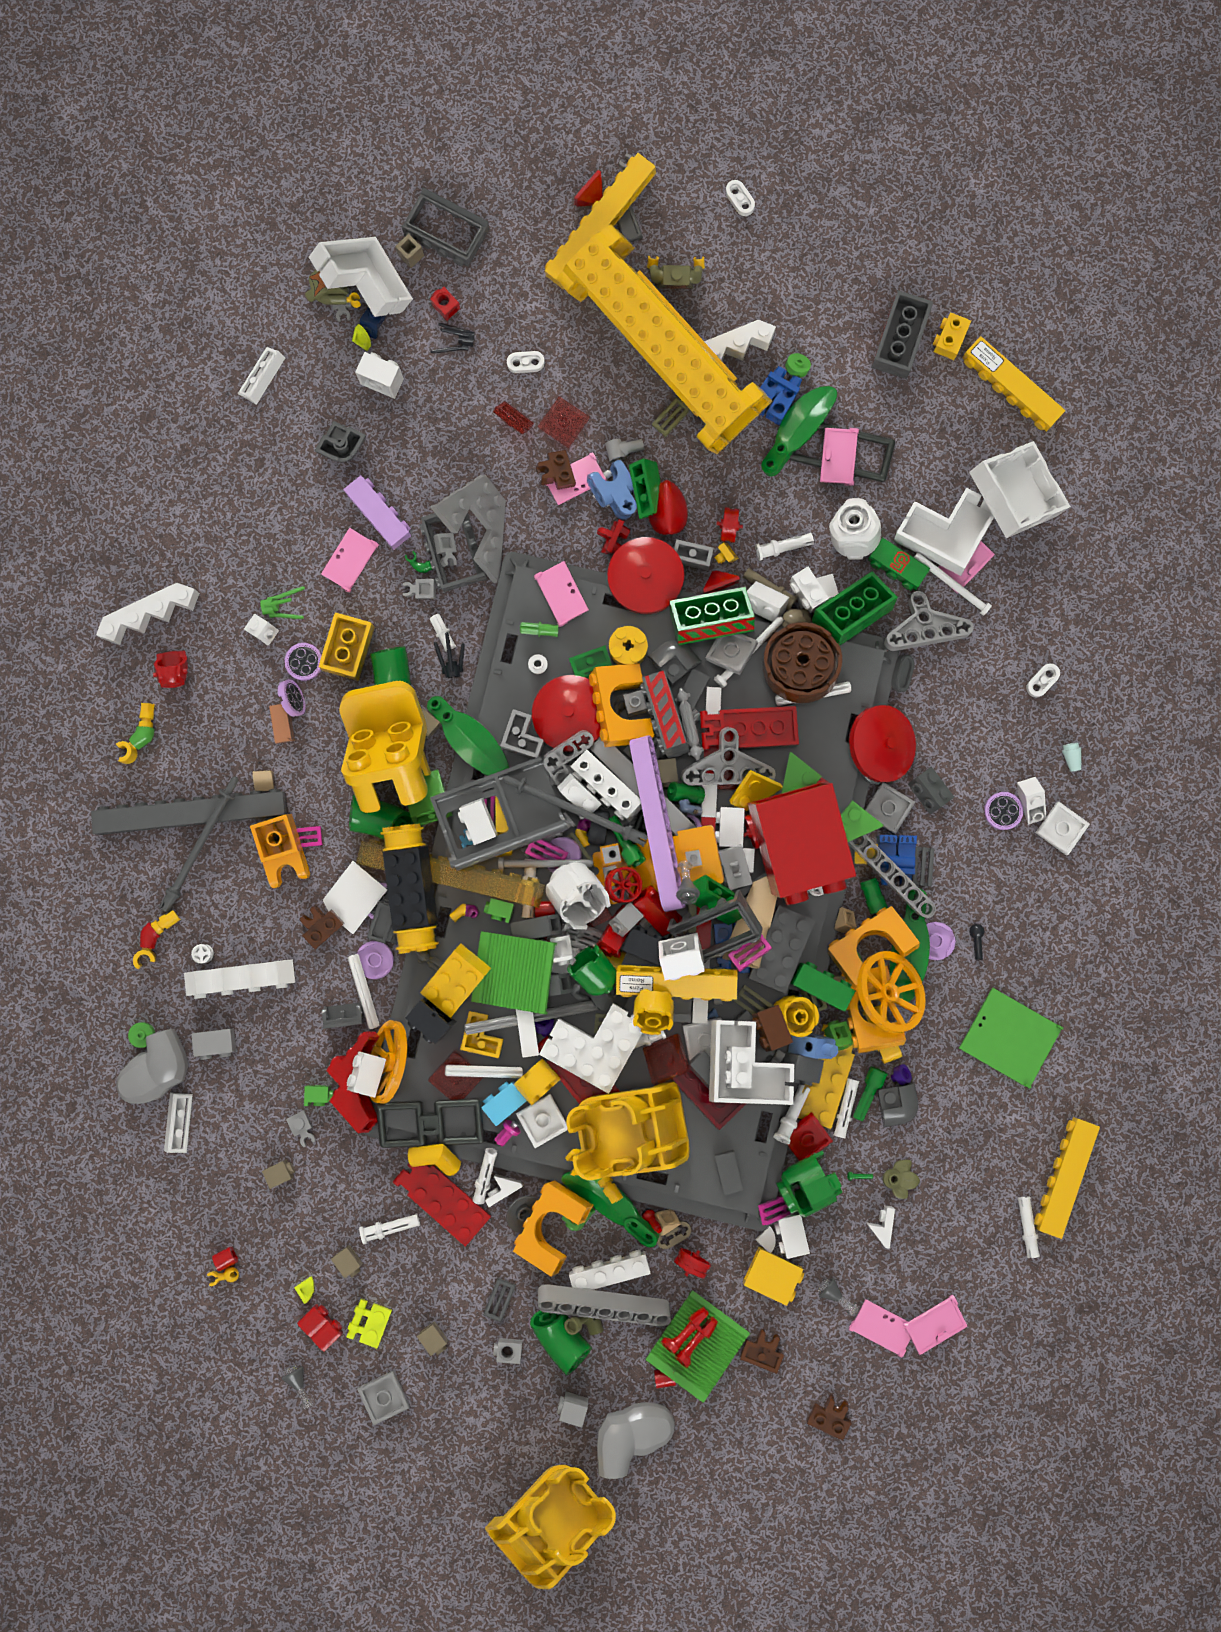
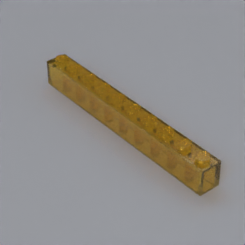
M369 839V842L361 841L356 864L385 870L383 852H387L383 851L385 846H381L380 841ZM429 853L434 883L540 908L545 885L539 883L540 879L528 877L527 880H523L519 874L510 872L509 876L503 875L502 870L494 868L490 872L485 870V866L474 864L473 867H466L457 871L456 868H451L447 857L438 856V859H435Z

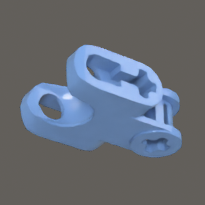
M617 460L610 467L613 481H606L598 472H592L587 475V483L601 507L610 505L618 519L627 520L635 512L637 504L631 495L634 492L631 475L621 460Z

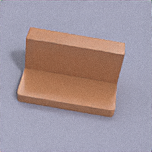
M281 704L269 706L275 743L295 741L291 716L284 710Z

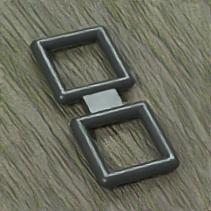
M822 423L819 427V430L825 431V428L840 429L839 426ZM859 431L857 439L886 445L887 448L880 474L855 468L854 476L885 482L895 447V440ZM796 451L789 458L791 461L820 468L822 465V460L795 454Z
M478 1098L436 1100L434 1102L435 1113H423L421 1101L377 1103L376 1115L380 1147L424 1146L426 1144V1135L436 1134L438 1144H482L485 1139L481 1100ZM474 1107L476 1136L445 1137L442 1108ZM415 1109L418 1138L387 1140L384 1110Z

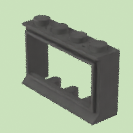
M424 187L406 221L401 226L405 237L409 234L413 239L419 241L424 248L435 249L438 255L443 258L447 256L452 258L453 262L461 267L463 265L469 267L490 230L487 220ZM426 201L432 203L438 209L451 213L453 217L460 218L469 225L479 228L466 252L413 225Z
M435 513L421 517L422 524H419L422 535L426 534L427 541L425 542V547L428 553L431 552L433 558L430 560L432 570H436L438 575L435 578L438 589L441 588L443 592L487 580L486 574L473 559L478 545L468 513L462 526L477 574L450 583L447 581L444 567L441 566L440 554L436 552L434 533L431 524L441 520Z
M737 890L734 899L728 902L725 898H721L718 900L716 907L709 909L705 905L701 907L699 914L693 917L690 913H686L683 916L682 922L679 923L674 918L671 919L667 931L674 938L684 936L683 931L738 909L750 930L702 950L704 963H706L709 959L719 958L728 951H736L742 945L757 942L761 938L763 927L741 891Z

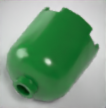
M597 945L593 949L589 946L580 951L574 957L576 961L573 965H568L567 971L588 994L599 996L608 994L613 990L617 971Z

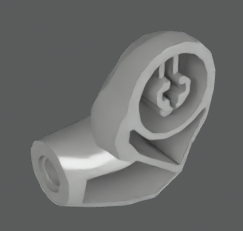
M175 1029L164 1030L147 1036V1052L136 1055L120 1071L116 1087L118 1094L124 1101L130 1104L152 1102L163 1097L172 1087L185 1080L189 1064L186 1052Z
M644 1402L633 1404L621 1411L608 1413L598 1429L597 1459L599 1476L607 1479L623 1478L628 1474L634 1455L645 1456L666 1445L675 1431V1420L671 1411L663 1405Z

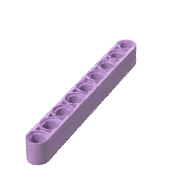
M650 735L630 740V750L661 905L665 912L685 908L686 904L676 897L681 884V877L654 743Z

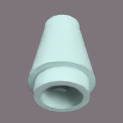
M1070 743L1063 745L1062 753L1070 772L1081 770V747H1079V744Z

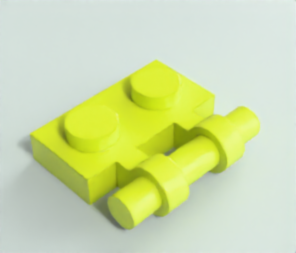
M360 1299L359 1304L354 1309V1318L348 1325L347 1329L349 1331L346 1337L354 1339L355 1334L360 1333L362 1335L359 1342L377 1349L392 1310L375 1303L371 1310L366 1309L368 1301ZM362 1316L368 1317L365 1327L359 1325Z

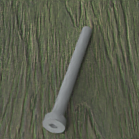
M499 857L498 868L499 871H504V868L561 867L573 862L583 863L587 867H592L593 861L591 859L504 860V857Z

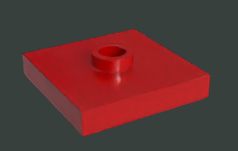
M811 1112L797 1123V1128L793 1130L790 1136L791 1142L787 1145L797 1159L801 1161L814 1153L820 1152L833 1140Z

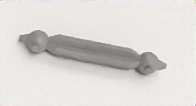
M679 688L675 701L680 702L679 709L687 742L691 746L688 754L689 756L692 755L696 761H699L704 749L698 746V733L691 705L687 702L690 693H686L682 688Z

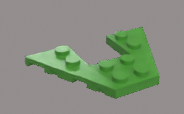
M790 752L781 793L816 784L822 776ZM853 800L841 813L848 842L884 826Z

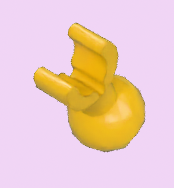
M228 1267L222 1273L216 1271L209 1272L207 1276L218 1277L209 1286H214L222 1280L235 1282L239 1277L238 1269Z

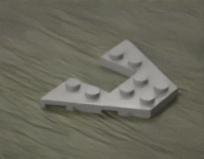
M480 475L474 481H470L463 488L452 492L450 496L444 497L442 501L432 505L430 508L451 533H458L469 509L486 528V532L473 559L493 583H498L501 572L506 500L486 475Z

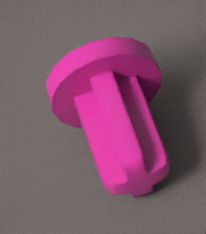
M507 1119L503 1122L504 1128L495 1137L498 1145L504 1146L513 1135L518 1136L520 1134L517 1122Z

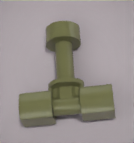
M573 1316L566 1320L564 1324L565 1330L571 1335L578 1333L582 1329V1324L587 1325L590 1336L604 1331L601 1320L596 1318Z

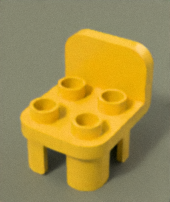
M393 681L347 692L343 696L339 708L349 737L341 772L346 784L352 787L360 810L365 813L379 811L381 804L373 783L391 779L402 805L415 804L424 799L428 789L423 773L425 776L431 774L423 750L427 726L414 688L406 682Z
M675 1082L661 1083L651 1088L592 1096L583 1100L567 1116V1130L569 1133L578 1131L581 1152L573 1156L574 1169L585 1180L672 1169L683 1164L689 1158V1139L682 1099Z
M555 1465L548 1468L504 1516L494 1517L485 1527L490 1538L529 1583L538 1589L553 1588L572 1566L580 1564L588 1556L586 1550L598 1536H605L614 1526L616 1519L614 1507L605 1497L598 1498L586 1484L589 1480L588 1476L579 1468L567 1465Z

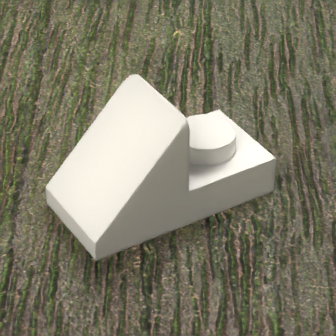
M495 1174L494 1178L501 1189L495 1188L488 1192L487 1195L489 1197L485 1199V1202L490 1207L522 1188L524 1184L522 1181Z
M884 1205V1210H881L879 1215V1221L882 1222V1225L867 1223V1225L882 1245L890 1249L895 1209L892 1206Z

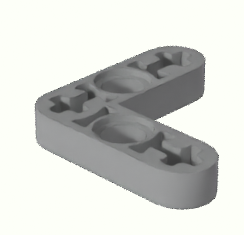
M582 730L544 755L543 764L557 786L562 783L557 780L559 773L565 772L567 775L570 774L565 764L593 745L594 738L590 732ZM582 735H584L585 737L589 736V738L587 739L588 743H580L578 745L580 749L577 750L573 741L575 740L576 743H579L582 740ZM567 745L572 746L574 749L573 753L569 756L563 754V748ZM549 757L557 758L555 763L559 769L552 773L555 770L552 764L547 765Z

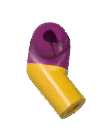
M585 818L578 822L575 834L584 848L590 845L587 833L591 825V821Z
M461 904L449 916L456 922L462 916L475 918L479 912L475 905Z

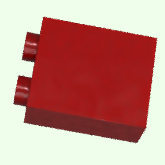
M820 782L748 803L772 895L779 898L784 897L786 905H791L808 900L807 890L822 886L823 893L829 894L847 888L845 879L855 877L856 872L833 783Z

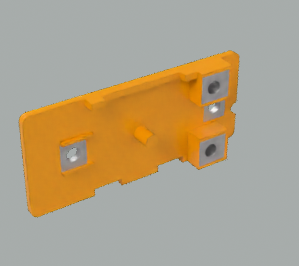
M707 825L677 831L678 835L672 837L681 882L684 878H690L693 882L707 875L722 884L724 882V875L714 827ZM644 840L646 841L645 846L639 845L646 860L641 865L635 868L631 866V868L639 873L642 879V890L652 885L659 893L649 841ZM620 843L600 846V851L592 855L594 867L599 869L596 877L603 886L610 870L628 867L621 856L623 849ZM692 855L697 856L696 862L691 860ZM622 870L624 879L627 876L628 872ZM616 873L613 878L620 881L618 873ZM631 876L629 880L631 881V883H635L633 877ZM612 882V889H614L615 883ZM631 886L630 888L632 893L634 892L635 886ZM620 890L614 892V894L618 898L620 895ZM626 891L624 893V900L630 898ZM609 898L610 904H617V902H614Z

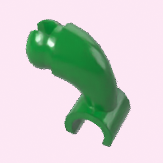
M412 551L414 554V559L409 560L405 554V559L410 562L416 571L428 573V571L432 570L430 561L425 563L416 561L417 555L414 551Z

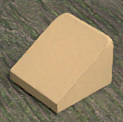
M253 771L255 791L274 789L273 771Z
M841 907L835 923V930L847 933L853 928L857 929L854 912Z
M667 1209L655 1213L656 1220L662 1229V1232L659 1233L660 1236L667 1234L681 1224L674 1210Z

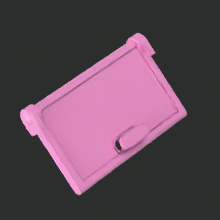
M825 428L820 482L854 486L853 480L859 429Z
M593 452L570 464L576 481L575 487L557 490L555 482L546 485L558 505L590 490L587 483L588 474L598 472L606 480Z
M349 528L321 575L350 593L352 586L379 544Z
M981 541L961 576L940 565L938 568L964 587L995 554Z
M565 561L534 575L558 622V627L567 624L568 621L589 610Z
M953 1295L911 1321L903 1323V1327L909 1334L919 1355L967 1327L957 1306L958 1302Z
M866 1299L855 1320L849 1326L850 1331L864 1336L898 1354L901 1358L904 1356L906 1347L911 1339L903 1327V1323L908 1321Z

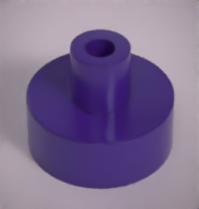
M553 1019L534 1022L536 1032L543 1037L549 1036V1033L554 1028Z
M905 1064L894 1067V1074L891 1075L893 1082L897 1081L900 1085L911 1082V1073Z

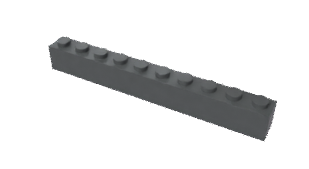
M270 789L269 793L251 791L250 795L232 793L235 799L227 801L216 823L271 818L288 814L286 793L281 792L280 789ZM212 795V799L193 797V801H185L184 798L174 799V803H166L165 800L155 801L154 805H147V802L135 803V807L121 804L116 805L115 809H109V806L97 807V810L91 811L92 831L95 835L207 824L222 795Z

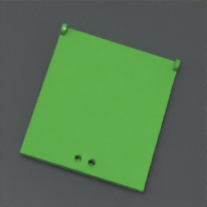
M481 931L477 957L491 969L472 992L471 1002L547 1014L546 1009L555 945L557 943Z
M992 988L959 1049L1031 1089L1036 1075L1063 1027Z
M691 1290L689 1296L645 1360L704 1403L750 1333ZM704 1307L709 1314L701 1322L700 1326H703L712 1316L718 1323L710 1338L705 1337L695 1348L691 1355V1365L685 1368L675 1358V1355L670 1353L661 1344V1340L665 1337L672 1339L678 1336L689 1323L688 1318L694 1312ZM696 1330L686 1339L676 1354L691 1341L697 1332Z

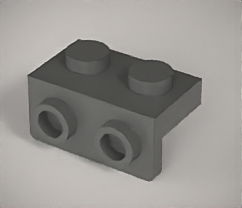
M932 766L908 783L912 792L917 796L929 814L934 813L954 798Z

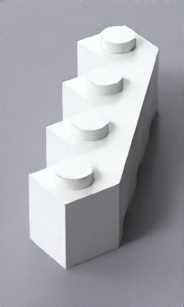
M756 320L704 342L721 361H723L725 354L743 361L750 344L766 351L768 350L776 326Z
M175 583L104 616L96 635L104 640L120 645L126 628L145 633L151 616L169 622L175 605L193 611L200 593L193 588Z
M293 959L184 973L186 996L194 995V999L206 998L208 993L221 992L223 996L233 994V990L249 989V992L261 991L260 987L276 985V989L287 988L289 983H295Z

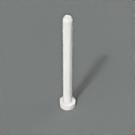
M917 553L914 556L915 559L929 567V571L980 609L981 615L984 616L992 605L990 603H983L923 555Z
M777 617L756 639L758 645L754 652L783 623L784 619L782 617ZM726 670L721 676L717 675L714 680L724 688L727 685L726 681L733 672Z

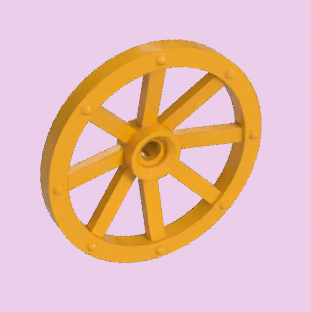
M881 951L869 956L861 965L857 978L859 999L867 1016L879 1028L890 1033H903L913 1029L922 1019L925 1010V991L916 969L907 959L895 952ZM884 959L897 964L888 983ZM876 961H878L880 982L870 972V968ZM903 969L909 976L912 984L897 987L895 982ZM867 979L877 989L876 993L868 994ZM914 989L916 1005L914 1006L899 998V994ZM878 999L881 1002L880 1014L873 1007L872 1000ZM895 1003L913 1012L911 1019L907 1023H905ZM887 1007L890 1008L899 1025L886 1021Z
M389 1020L381 1026L377 1033L380 1038L371 1052V1055L377 1057L380 1055L386 1059L382 1072L385 1075L379 1083L375 1098L370 1097L375 1103L385 1104L393 1098L405 1069L407 1057L406 1031L401 1022ZM392 1029H394V1043L391 1035ZM385 1037L389 1052L381 1048ZM386 1085L384 1093L380 1095L382 1089Z

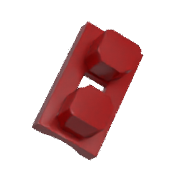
M620 519L618 522L614 521L610 530L603 527L598 528L597 534L606 539L601 553L614 555L622 546L616 542L617 538L620 537L625 540L631 531L623 525L624 521Z

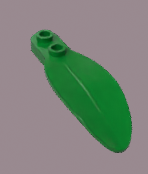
M830 386L815 388L799 398L789 409L780 424L774 446L761 464L762 470L767 476L777 475L792 453L801 448L819 429L836 402L838 394L835 388Z
M434 696L428 701V711L442 724L446 739L464 761L487 776L509 768L507 758L501 747L482 724L467 714L455 711L440 696Z
M914 890L909 892V900L914 899L916 895ZM927 903L923 904L921 907V911L923 914H925ZM906 904L903 921L918 939L920 945L918 949L907 955L905 959L913 965L923 982L929 961V932L925 917L919 916L917 920L912 919L911 915L915 912ZM892 945V947H891V952H895V953L899 954V953L897 952V950L894 948V946ZM892 961L889 963L890 977L897 965ZM903 969L895 982L897 987L912 984L909 976ZM914 989L899 994V998L910 1002L915 997Z
M571 1172L562 1175L561 1181L569 1189L593 1204V1208L618 1225L624 1226L625 1230L642 1245L654 1247L657 1244L659 1233L654 1231L652 1226L639 1215L631 1200L620 1189L619 1191L624 1198L612 1204L604 1194V1188H601L594 1180H585L579 1175H570Z

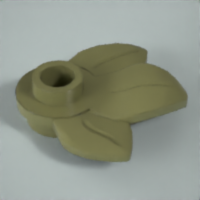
M899 1160L892 1169L887 1170L883 1174L884 1185L892 1190L895 1197L900 1199H907L908 1189L916 1188L920 1183L919 1177L915 1173L910 1172L911 1160ZM895 1176V1181L892 1183L891 1178Z

